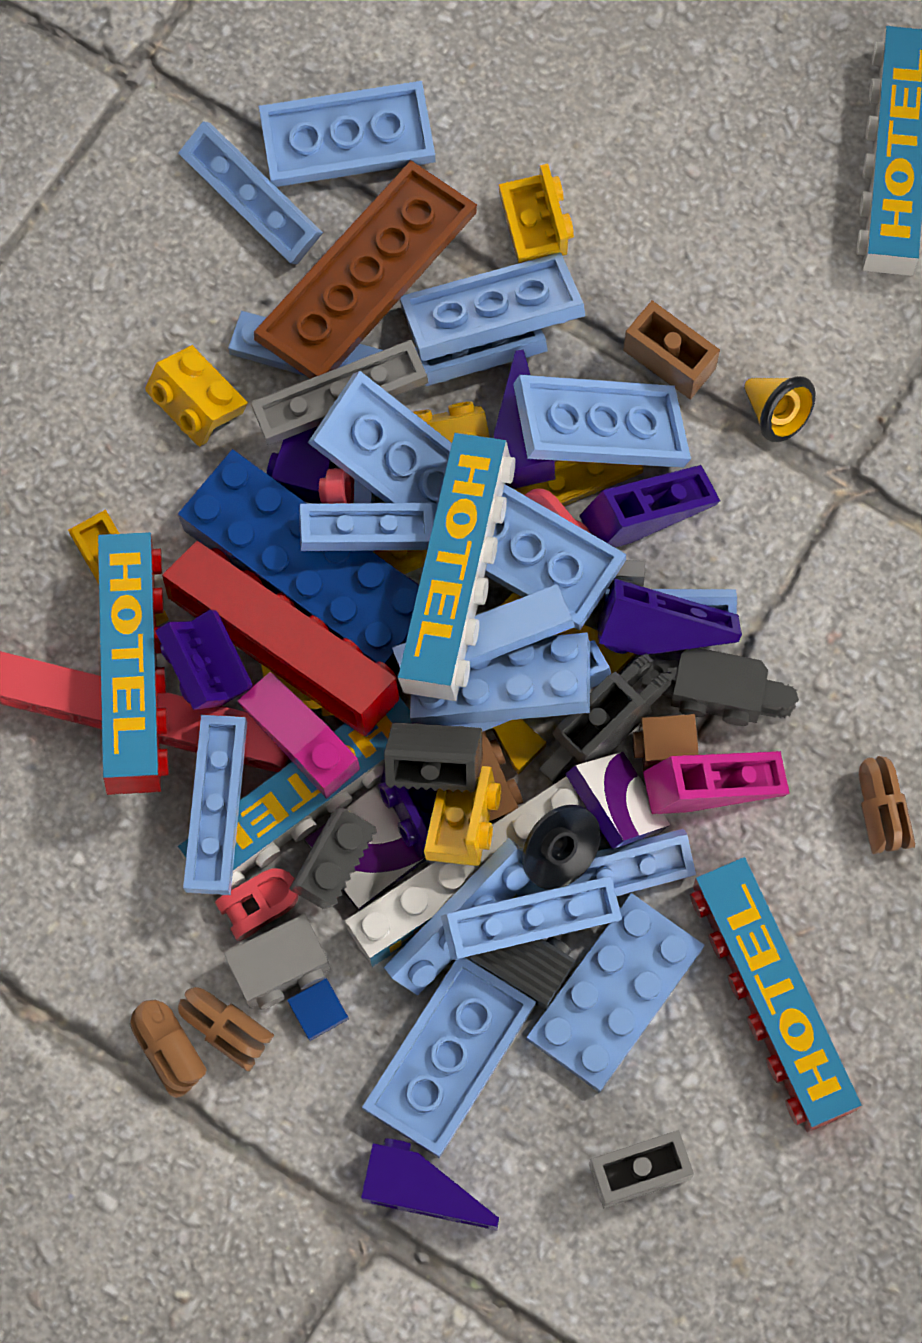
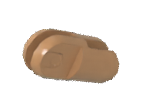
M877 756L876 759L872 757L866 758L859 768V781L864 800L861 803L871 853H882L884 849L886 851H896L900 847L903 849L915 848L916 843L905 794L900 791L896 770L892 761L882 756Z
M198 987L188 989L185 992L186 999H180L178 1005L181 1017L206 1035L205 1041L240 1067L250 1072L255 1065L254 1058H259L265 1050L263 1043H270L274 1034L235 1005L230 1004L227 1006L204 989Z
M156 999L146 1000L133 1011L130 1026L139 1045L167 1092L175 1098L183 1097L206 1074V1067L174 1013L165 1003Z

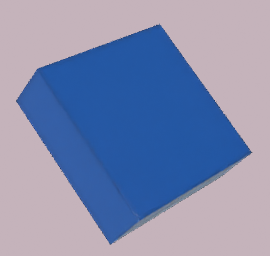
M327 978L287 1000L309 1041L349 1020Z

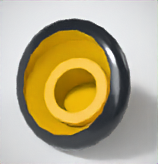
M804 376L792 378H750L744 384L747 396L759 421L761 433L771 442H782L793 437L806 424L814 409L816 401L815 387L811 380Z

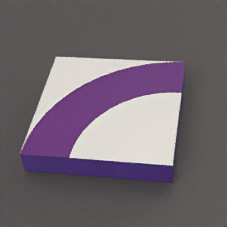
M624 752L575 765L566 773V777L587 810L596 817L601 832L613 849L659 834L670 826L664 814L651 813L646 786Z
M373 787L345 808L376 826L377 833L372 836L373 841L368 843L369 848L363 851L364 856L359 859L360 864L354 867L356 872L350 875L351 880L346 882L347 888L343 889V892L358 911L362 910L426 861L425 856L418 857L413 846H406L398 830V822L401 821L393 808L388 809L385 806L376 787ZM325 824L304 839L310 849H312Z

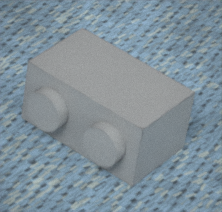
M306 914L224 952V956L249 1008L257 1005L261 1010L269 1008L285 998L283 992L298 985L301 990L307 989L326 978L324 972L331 970L329 961Z
M679 1130L591 1158L589 1162L603 1209L689 1181L694 1175Z

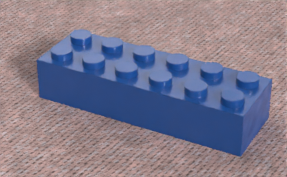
M232 449L179 511L178 517L183 530L209 549L217 548L222 551L232 565L243 572L245 570L251 571L261 580L264 587L275 594L280 592L286 595L294 603L296 609L308 617L310 615L318 617L325 623L332 634L341 640L344 638L351 640L360 648L364 656L375 663L378 661L383 662L394 671L398 662L392 648L406 643L419 585L372 551H301L299 508L300 504L307 503Z

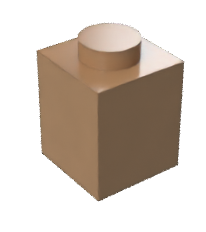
M695 714L645 717L641 719L640 732L632 733L634 758H642L643 771L670 756L699 755Z

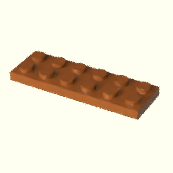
M410 160L254 331V340L310 379L337 369L476 215L477 204Z

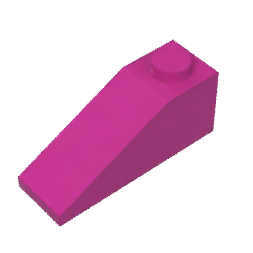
M269 672L237 700L239 705L326 799L360 770L358 758L273 673Z
M781 751L670 756L643 772L652 814L694 812L790 794Z

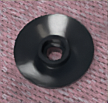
M579 805L560 806L545 814L534 825L524 844L522 865L527 877L534 884L544 889L565 887L581 877L590 867L599 848L600 827L596 817L586 808Z

